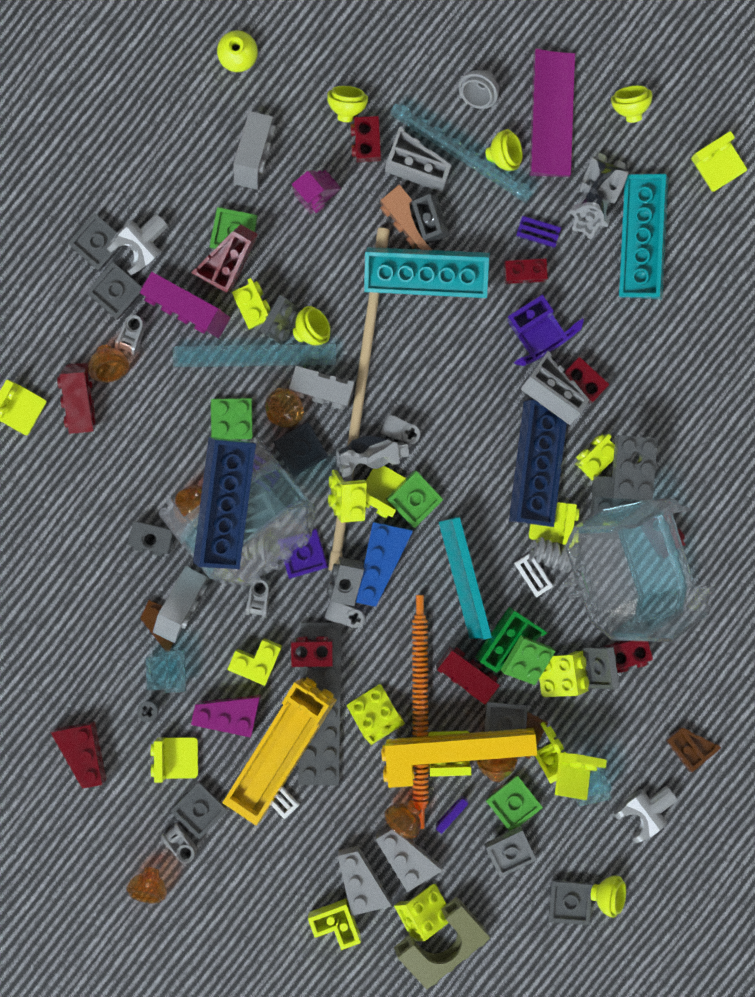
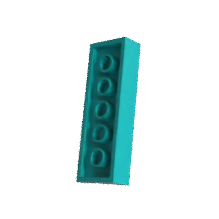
M629 174L626 178L624 185L620 298L662 300L668 177L666 174Z
M367 247L365 251L364 292L487 298L490 253Z
M460 517L439 521L469 639L480 638L485 640L492 638Z

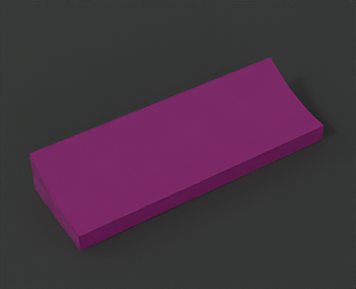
M535 49L533 57L529 176H571L575 53Z

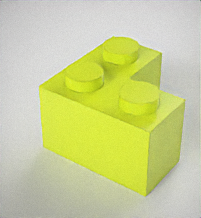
M263 638L256 656L237 648L227 670L265 686L282 645Z
M347 898L309 912L308 921L315 938L334 931L341 950L361 943V935L354 916L351 915Z

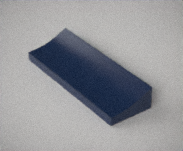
M536 400L523 402L509 522L554 527L567 423Z
M216 437L208 438L193 563L198 567L240 569L256 443Z

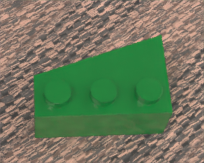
M508 607L491 632L492 638H488L475 657L479 662L497 673L501 670L521 635L536 641L547 632L511 607Z

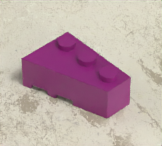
M315 170L307 171L292 183L295 197L310 214L320 212L325 207L324 203L342 189L327 170L323 172L321 170L318 172Z
M261 694L199 701L195 704L191 725L251 738Z

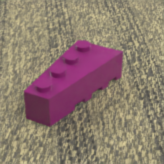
M152 271L139 292L145 296L144 301L154 307L156 303L162 306L160 310L170 316L174 313L178 315L177 319L186 325L190 322L195 325V330L202 334L208 332L218 339L231 319L220 309Z

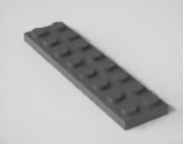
M301 622V637H308V640H316L317 636H328V640H333V666L300 667V679H306L307 677L317 683L316 688L321 691L323 689L329 690L334 694L333 698L337 701L299 760L298 785L339 786L342 624L332 622ZM301 646L300 656L304 657L308 651L305 647ZM319 646L317 653L320 656H326L328 649L325 646Z

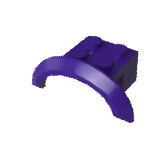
M543 294L508 316L507 322L529 354L519 358L514 364L527 366L542 358L547 351L552 352L582 329L584 319L582 318L574 323L571 328L564 332L553 316L554 311Z

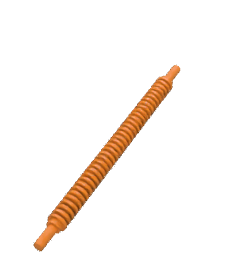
M416 595V615H414L412 623H416V625H412V628L416 629L412 630V634H416L412 636V639H416L412 641V644L416 645L412 646V650H416L412 651V655H416L412 657V660L416 661L412 662V666H416L412 667V671H416L412 673V676L415 677L412 678V681L416 682L412 683V687H416L412 689V692L415 693L412 694V697L416 698L412 699V703H416L412 705V708H414L412 713L416 714L412 715V719L416 720L412 721V724H414L412 729L415 730L412 731V735H416L413 737H423L428 735V731H425L428 730V720H424L428 719V715H424L428 714V704H424L428 703V699H424L428 698V694H426L428 688H424L428 687V683H424L428 682V678H425L428 676V673L424 672L428 671V667H424L428 666V662H424L428 660V657L424 656L428 655V651H424L428 650V646H424L428 644V641L424 640L428 639V635H424L428 634V630H424L428 628V625L424 624L428 623L426 615H424V595ZM429 764L413 765V767H416L414 768L413 783H415L413 784V799H415L413 804L415 809H417V829L425 828V809L427 804H429V800H427L429 799V790L427 789L429 784H426L429 783V779H427L429 777L427 773L429 769L425 767H429Z

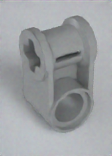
M130 315L126 318L115 343L116 349L121 348L131 352L133 356L136 355L146 329V322L142 317ZM135 319H138L140 322V327L137 330L131 328V322Z
M389 414L380 432L385 436L408 444H415L421 436L417 426ZM414 429L417 437H412L409 440L406 432Z
M263 577L257 578L251 584L246 615L256 614L266 618L270 583L267 579ZM263 583L266 587L265 592L260 593L256 591L255 584Z
M334 602L329 603L324 617L330 621L353 628L361 626L365 621V615L362 610ZM358 613V617L361 619V621L353 623V619L350 618V615Z
M178 822L174 824V828L169 832L161 835L164 844L180 862L189 863L196 856V845ZM182 848H189L192 855L185 856L182 853Z

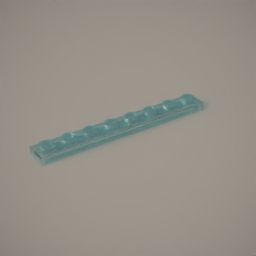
M395 103L391 109V116L525 203L528 202L533 193L530 192V187L521 182L518 184L509 173L505 171L501 173L492 162L488 160L483 161L478 158L479 154L474 150H466L457 139H449L445 136L443 130L438 127L432 128L428 125V121L419 115L416 117L410 113L411 110L402 104L399 106Z
M322 344L319 346L173 347L174 368L336 365V344Z

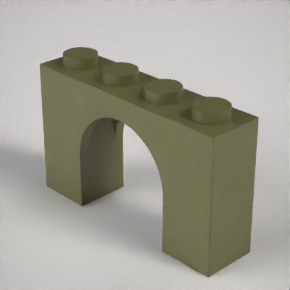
M457 896L441 909L445 919L457 931L456 940L449 949L441 953L426 952L410 935L394 947L397 958L426 989L437 984L443 976L453 971L459 963L468 959L475 950L484 946L490 939L485 927Z

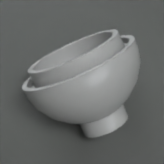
M474 70L462 77L459 83V93L470 106L486 109L495 104L499 95V87L491 72L487 70Z

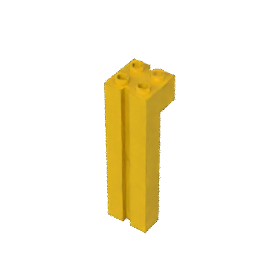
M308 677L294 682L282 701V708L223 801V804L254 825L262 821L337 701L333 698V693L327 689L319 690L316 688L317 683Z
M534 728L387 739L381 749L382 761H386V766L383 769L384 782H388V788L413 786V765L537 756Z

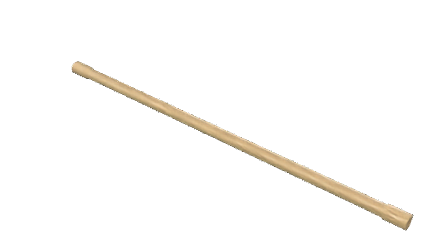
M378 228L376 248H387L389 229ZM369 292L347 446L353 439L359 438L380 293ZM338 517L336 519L333 547L328 570L331 571L333 564H337L338 558L343 556L342 549L346 522L341 523Z

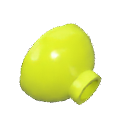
M234 30L226 33L220 39L217 47V56L222 66L227 70L243 72L254 65L258 56V49L255 40L249 34L240 30ZM236 44L239 45V46H240V49H239V50H237V51L232 50V47H233L234 45H236Z
M639 85L624 87L616 91L611 97V104L618 114L626 117L627 122H638L642 120V114L649 108L652 102V91Z
M337 86L328 91L327 101L330 108L338 114L337 119L339 121L352 122L354 116L361 113L367 106L368 96L363 90L356 87Z
M505 129L498 132L493 138L491 146L486 148V158L489 163H495L499 168L506 171H514L519 168L523 158L522 146L516 134L511 130Z
M306 306L296 317L293 335L299 342L319 346L328 342L330 338V325L326 316L320 310L312 306Z
M610 876L605 878L599 885L594 884L591 889V900L597 901L600 910L612 918L621 913L626 899V884L622 877Z

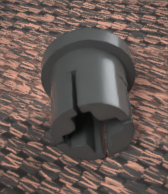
M145 701L138 706L137 715L142 721L150 722L157 717L158 705L154 701ZM152 707L151 713H145L147 708Z

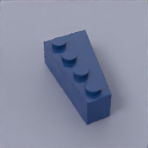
M373 522L356 603L377 606L413 530Z

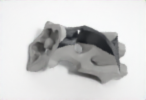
M598 153L595 158L592 157L579 189L581 193L587 192V196L580 203L575 204L570 211L575 219L572 230L585 233L589 239L593 238L599 226L608 227L610 221L606 215L607 206L610 202L615 204L629 172L625 170V163L621 161H615L614 165L606 163L608 158L601 153ZM589 180L592 183V186L587 185ZM609 186H613L615 190H611Z
M377 436L355 438L347 447L336 449L337 470L344 481H352L353 470L359 463L366 464L374 469L381 468L388 463L392 465L399 464V458L409 457L408 444H404L403 441L395 442L392 439Z

